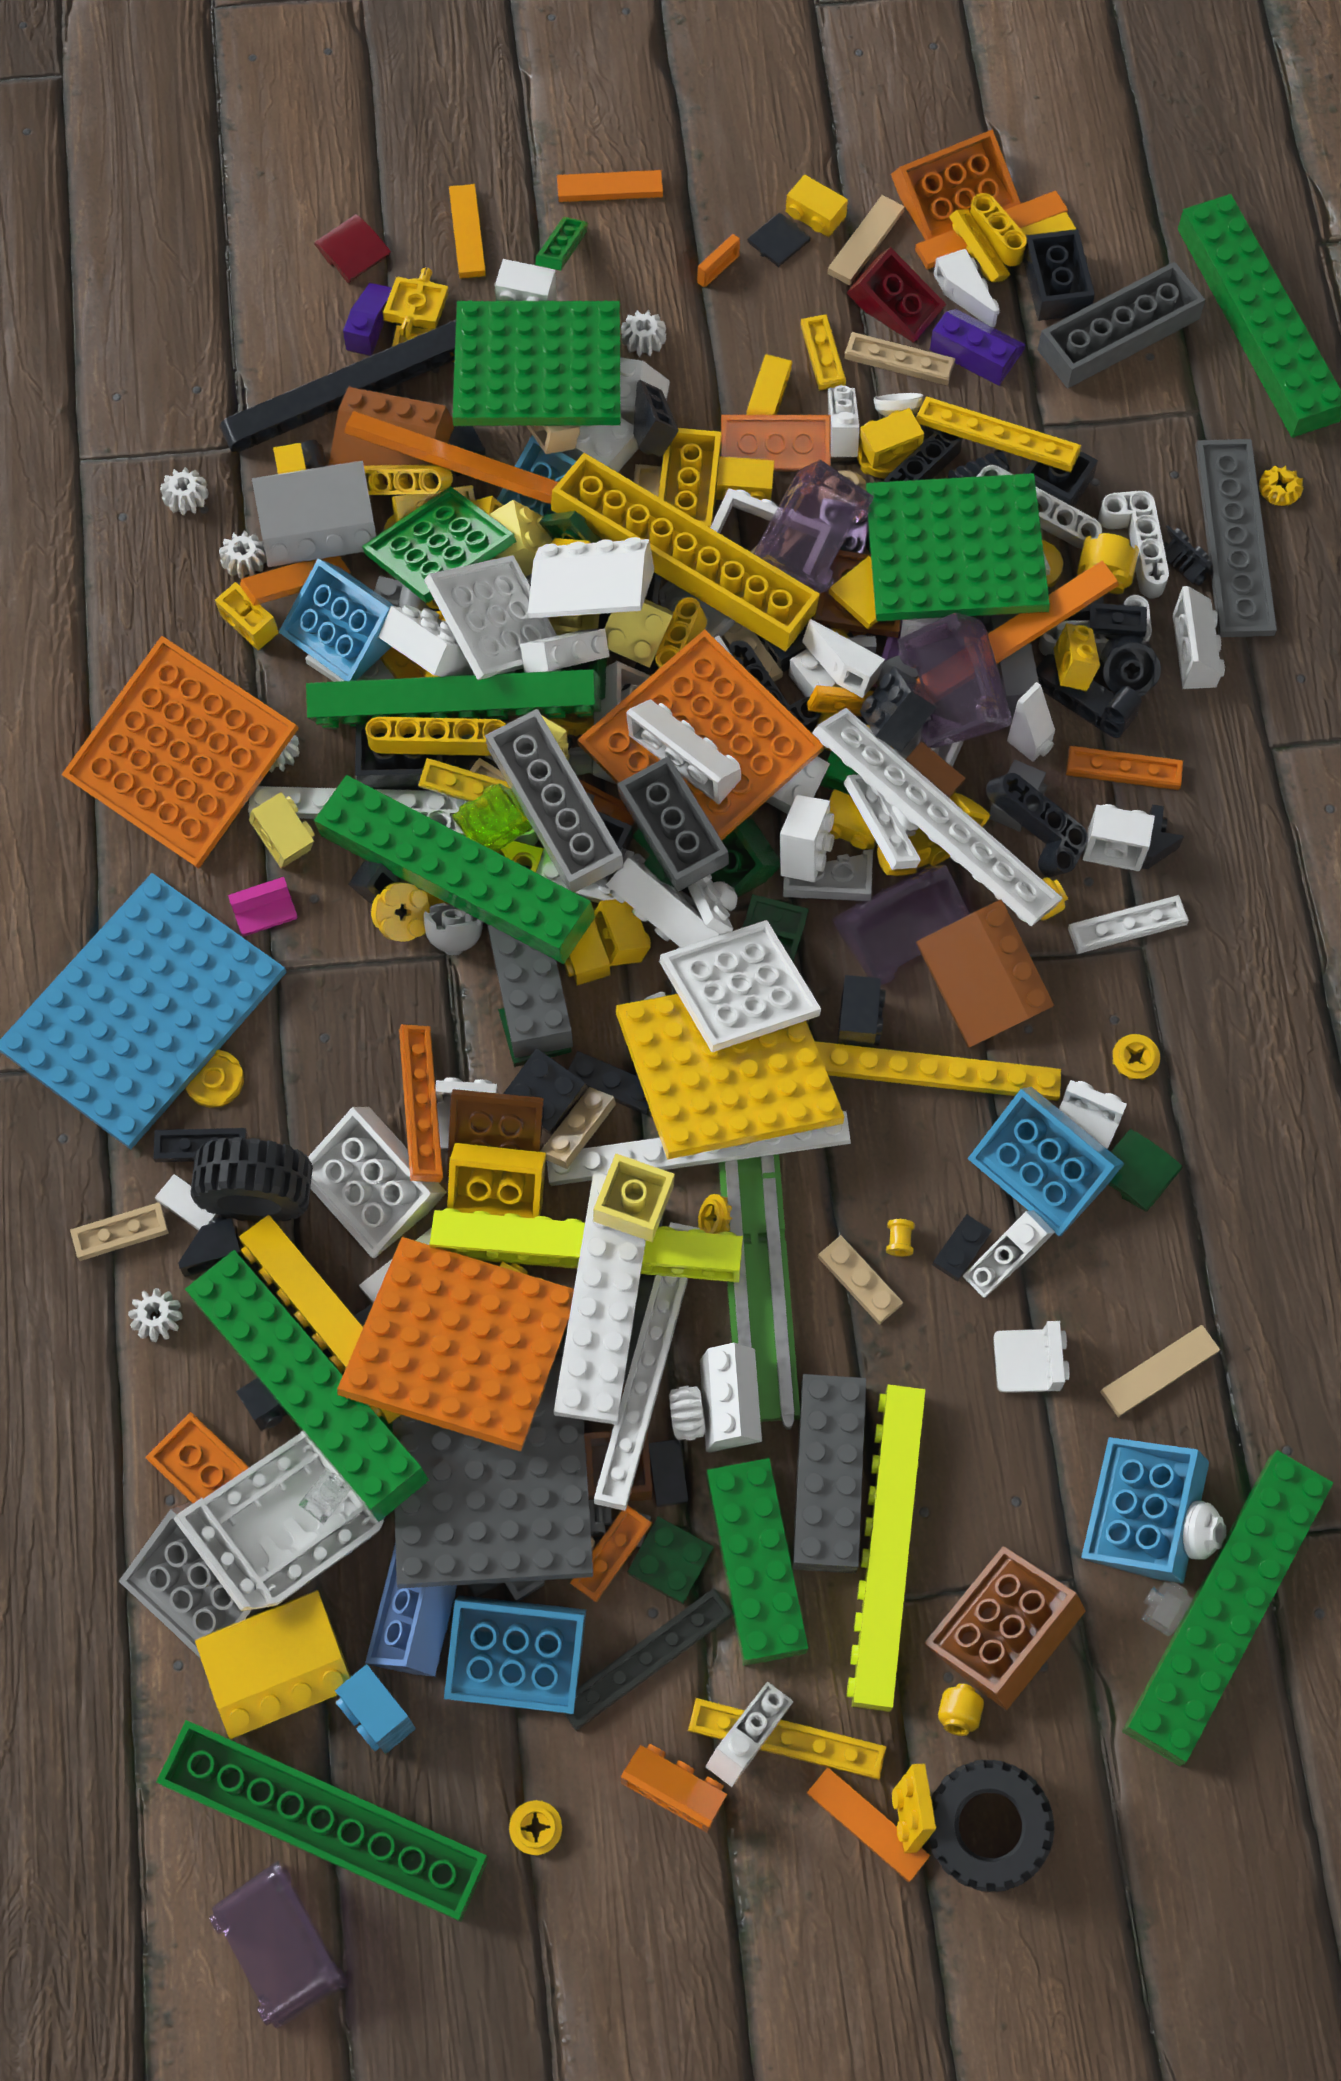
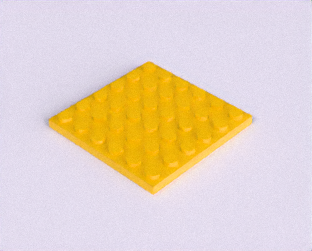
M678 994L616 1005V1015L667 1160L843 1124L845 1116L806 1021L711 1052Z

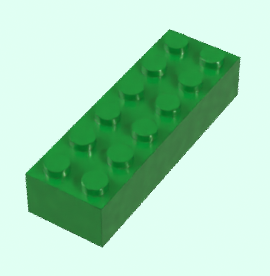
M770 1459L708 1469L706 1480L743 1666L806 1654L808 1644Z

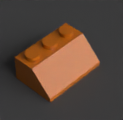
M649 1744L647 1748L640 1745L621 1775V1784L708 1833L727 1797V1794L722 1791L724 1786L710 1777H706L705 1781L693 1775L695 1769L680 1760L677 1761L676 1765L664 1758L666 1753L652 1744Z

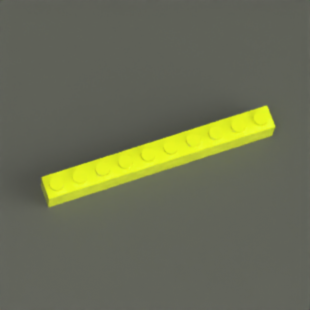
M446 1208L443 1211L434 1210L429 1245L430 1248H441L481 1261H503L505 1263L578 1269L585 1223L578 1219L558 1221L546 1216L522 1218L520 1215L513 1213L498 1216L491 1215L485 1211L463 1213L457 1209ZM667 1226L658 1227L653 1242L646 1240L641 1274L739 1282L743 1236H737L735 1233L728 1231L713 1234L706 1233L700 1229L677 1231Z
M888 1384L885 1394L880 1393L878 1412L883 1413L882 1424H876L874 1443H880L879 1455L873 1454L871 1473L876 1474V1484L869 1487L868 1505H873L872 1517H866L864 1536H869L870 1539L869 1548H863L861 1557V1568H866L865 1581L859 1580L857 1600H863L862 1613L856 1612L854 1621V1632H859L858 1645H852L850 1664L856 1665L855 1678L849 1677L847 1686V1697L852 1698V1707L888 1712L893 1708L925 1389Z

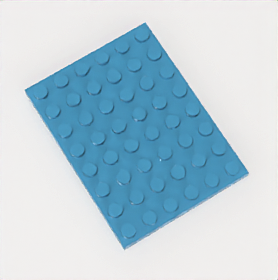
M151 873L0 1039V1052L131 1150L215 1055V1052L222 1047L286 974V969L155 874Z

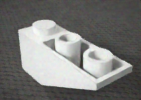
M966 248L936 258L934 276L944 295L985 324L995 327L997 315L1000 312L999 305L996 299L991 298L988 284L984 278L981 279L977 263L974 258H970Z
M847 386L828 388V415H831V457H858L859 419L855 388Z
M809 620L802 641L839 686L863 698L878 680L885 659L816 621Z
M1034 1210L1026 1211L963 1277L985 1298L1030 1258L1055 1231Z
M766 1682L717 1746L705 1767L732 1787L794 1701L769 1682Z

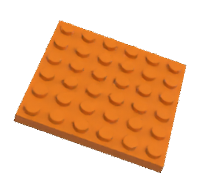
M705 629L577 739L578 745L616 783H619L660 761L659 758L629 736L626 712L630 708L650 699L657 705L659 703L664 704L671 710L674 718L680 722L684 720L694 728L695 734L702 739L705 737L710 739L717 746V750L724 756H732L740 764L741 780L719 805L683 778L721 841L824 750V745Z
M161 635L61 775L199 869L299 727Z
M402 1237L339 1383L337 1395L521 1452L569 1323L574 1289L441 1248H430L428 1244Z

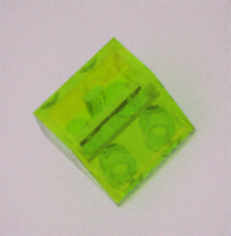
M500 783L489 786L483 791V795L474 801L464 803L459 807V811L452 815L454 821L468 838L495 852H498L533 828L511 789Z

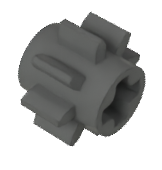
M589 1500L591 1536L603 1535L606 1533L605 1526H611L612 1524L611 1508H604L602 1505L594 1504V1500Z

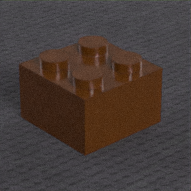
M648 1430L628 1501L652 1500ZM613 1431L584 1433L589 1500H594Z

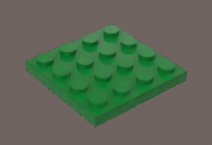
M450 486L362 547L365 555L427 604L434 599L424 581L429 574L489 561L516 543L514 533Z

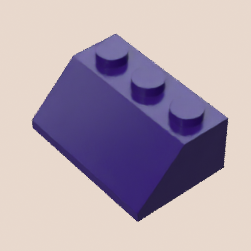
M958 309L945 312L932 331L930 344L932 352L955 358L956 364L1000 386L1026 348V344Z

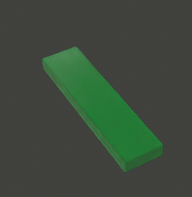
M563 217L537 254L535 265L561 271L587 233L588 223L582 220Z

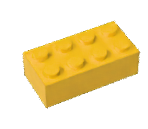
M678 428L677 435L663 455L658 497L710 528L714 516L718 465L721 453V432Z

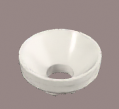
M919 393L889 394L875 397L874 404L875 409L885 417H888L895 411H903L908 408L915 415L920 410L924 398L923 394Z
M1196 1500L1190 1505L1185 1516L1183 1544L1189 1558L1205 1560L1222 1547V1542L1226 1537V1525L1212 1504Z

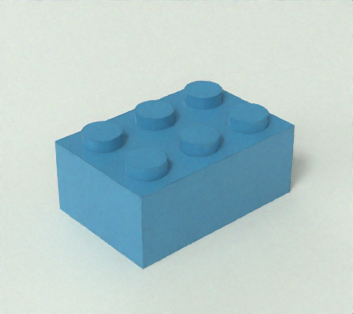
M367 1664L335 1690L340 1696L336 1704L354 1726L359 1722L361 1723L356 1729L374 1752L381 1748L387 1754L416 1729L408 1715Z

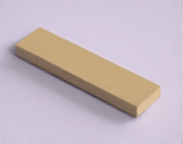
M881 195L830 264L827 274L851 285L904 213L905 206Z
M855 332L851 333L844 359L947 386L955 364V358Z
M1200 1325L1103 1388L1100 1393L1119 1418L1217 1354L1220 1348L1204 1326Z

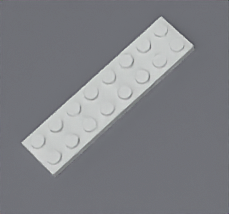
M593 1173L554 1415L617 1425L646 1240L593 1222V1209L607 1176Z

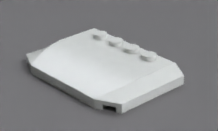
M302 1431L204 1499H199L181 1511L174 1518L179 1528L241 1611L277 1606L376 1535L384 1522V1518L380 1522L376 1520Z

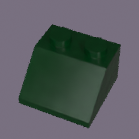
M746 819L722 840L728 850L729 864L715 871L711 876L713 882L721 881L733 887L738 898L765 883L781 867L780 858L753 819Z

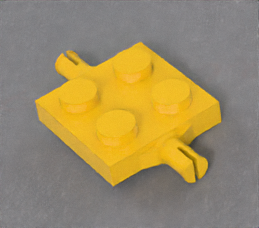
M426 267L422 268L419 278L407 279L396 277L383 311V321L402 324L399 330V334L404 337L405 332L406 337H409L413 326L432 330L437 328L448 297V286L429 281L432 276V271L427 268V271Z

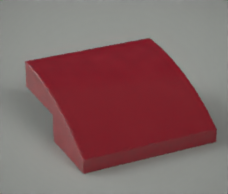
M357 214L314 243L329 265L333 264L347 283L353 281L391 253L381 238Z

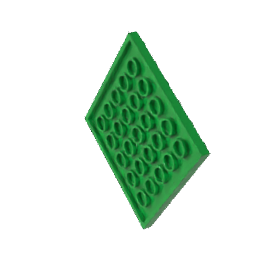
M457 301L453 426L621 425L620 301Z
M1034 473L866 483L876 621L1049 612L1050 603Z

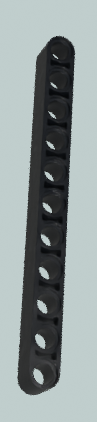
M456 320L224 419L220 423L219 428L232 452L244 451L337 411L348 387L379 393L454 361L455 356H451L450 352L455 355Z

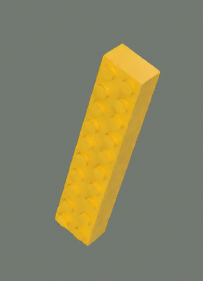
M586 453L579 457L552 490V511L556 513L576 511L586 519L587 526L602 540L608 539L612 540V542L625 541L632 537L640 538V540L649 539L654 572L785 652L816 613L820 593Z

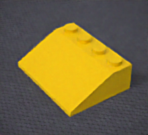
M318 1590L195 1639L212 1694L229 1739L338 1695L335 1690L351 1677Z

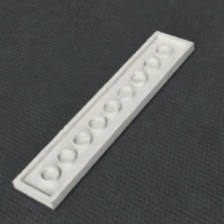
M847 708L817 725L813 734L820 740L822 745L831 749L839 756L846 766L856 771L865 783L874 787L882 794L889 804L899 809L912 824L917 825L924 831L932 842L941 846L950 854V857L955 862L960 863L967 869L975 880L984 884L993 892L998 900L1002 899L1016 913L1019 919L1033 926L1062 900V897L893 748L875 737L872 730Z

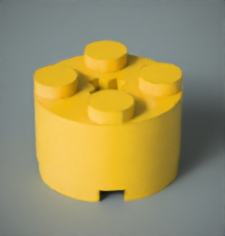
M1101 533L1097 539H1091V536H1088L1083 543L1077 574L1079 576L1103 560L1119 583V586L1111 590L1110 593L1122 594L1124 589L1133 582L1139 548L1137 545H1135V548L1131 547L1129 539L1115 534Z

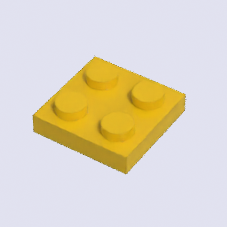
M912 1764L892 1791V1804L894 1809L898 1810L899 1816L897 1836L900 1842L903 1841L904 1853H917L936 1830L925 1764Z

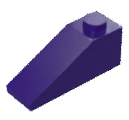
M369 283L351 308L343 329L347 351L372 356L385 322L383 321V311L392 290L391 287Z

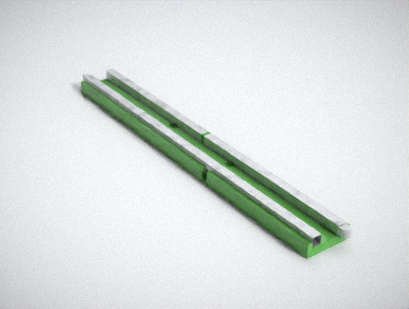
M779 1154L718 1162L720 1195L727 1197L728 1204L732 1206L730 1217L733 1219L729 1223L730 1231L728 1232H733L737 1236H743L739 1282L727 1281L731 1343H738L755 1349L760 1422L782 1421L784 1427L789 1430L793 1425V1421L800 1419V1405Z

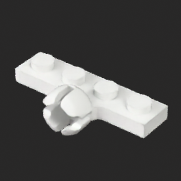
M848 775L844 785L891 869L917 868L921 859L908 837L915 835V830L919 827L912 824L899 809L889 804L884 796L874 787L865 783L860 775Z
M710 874L688 886V889L705 925L722 935L733 930L728 919L730 914L727 910L732 911L735 909L738 898L733 887L725 882H713Z

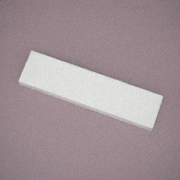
M1177 895L1069 924L1068 931L1077 954L1184 926L1188 924L1189 919L1180 896Z

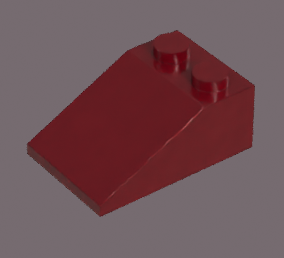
M891 247L877 256L847 291V294L864 312L911 342H915L946 306V303Z

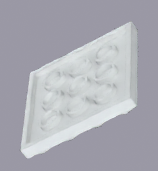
M514 555L431 573L424 579L477 680L523 669L520 644L557 636L547 617H528L530 585Z
M767 920L660 955V964L711 1052L820 1016L821 1008Z

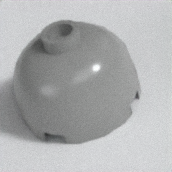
M436 904L430 907V913L424 912V927L429 942L439 950L445 951L448 955H459L462 951L473 947L482 934L483 921L450 904Z

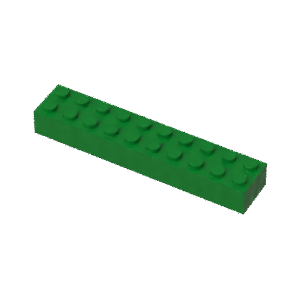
M1232 194L1183 209L1178 231L1291 438L1340 422L1341 389Z
M594 670L496 674L481 680H477L475 675L306 683L307 718L316 722V725L322 726V729H338L339 724H350L351 728H356V724H367L374 717L465 719L488 717L509 721V716L522 717L536 709L539 710L541 715H548L549 719L566 718V714L570 713L577 714L579 718L594 717V712H601L600 677Z
M348 775L344 777L314 819L321 837L369 862L382 863L395 876L562 964L566 962L595 918L590 900Z
M235 1250L185 1288L196 1306L378 1522L429 1481L419 1463L368 1404L337 1395V1388L343 1375Z
M1278 1450L1268 1458L1222 1547L1219 1549L1122 1730L1124 1734L1179 1767L1187 1762L1334 1482Z
M188 1720L185 1721L156 1783L459 1922H462L489 1860L488 1856Z

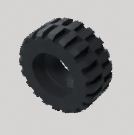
M222 1138L218 1141L212 1140L203 1144L195 1154L190 1193L194 1203L199 1208L206 1209L211 1214H218L220 1217L259 1222L269 1214L275 1222L280 1220L289 1221L292 1218L296 1219L303 1215L309 1206L313 1166L307 1155H304L298 1149H292L291 1146L286 1144L281 1145L274 1141H262L256 1138Z
M977 1760L956 1768V1770L941 1781L938 1788L934 1791L931 1802L936 1830L928 1838L932 1848L931 1851L935 1859L942 1866V1869L960 1884L984 1892L1006 1891L1028 1881L1045 1863L1054 1838L1052 1808L1040 1785L1021 1768L999 1760ZM982 1793H997L1007 1797L1017 1807L1021 1816L1022 1833L1018 1844L1011 1852L999 1858H985L975 1854L965 1845L960 1835L959 1818L963 1807L971 1798Z

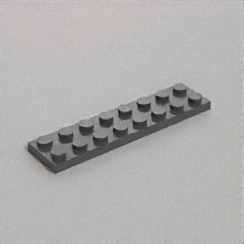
M1252 439L1197 440L1195 449L1208 555L1212 563L1210 567L1212 569L1211 579L1214 604L1218 616V635L1220 637L1274 636L1277 629Z

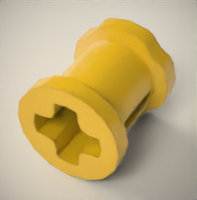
M906 1219L889 1220L887 1228L890 1229V1242L886 1247V1253L893 1256L912 1255L914 1248L911 1247V1231L914 1230L915 1223Z

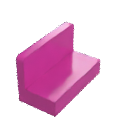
M284 877L228 895L242 936H248L297 919V913Z

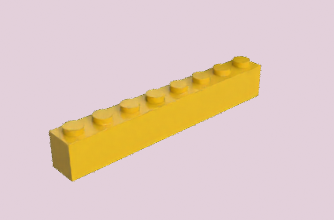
M268 1214L239 1236L244 1246L240 1251L251 1265L256 1262L261 1269L258 1273L268 1286L273 1283L278 1288L275 1294L286 1308L292 1305L296 1310L293 1316L303 1329L308 1326L315 1333L311 1336L315 1344L321 1351L326 1348L333 1355L329 1360L342 1373L348 1365L363 1327ZM369 1405L378 1417L382 1415L389 1424L400 1416V1414Z

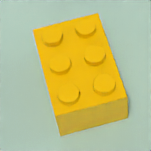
M455 1143L449 1164L447 1208L457 1209L463 1213L485 1211L491 1215L504 1216L508 1213L520 1215L522 1218L540 1216L543 1205L546 1153Z

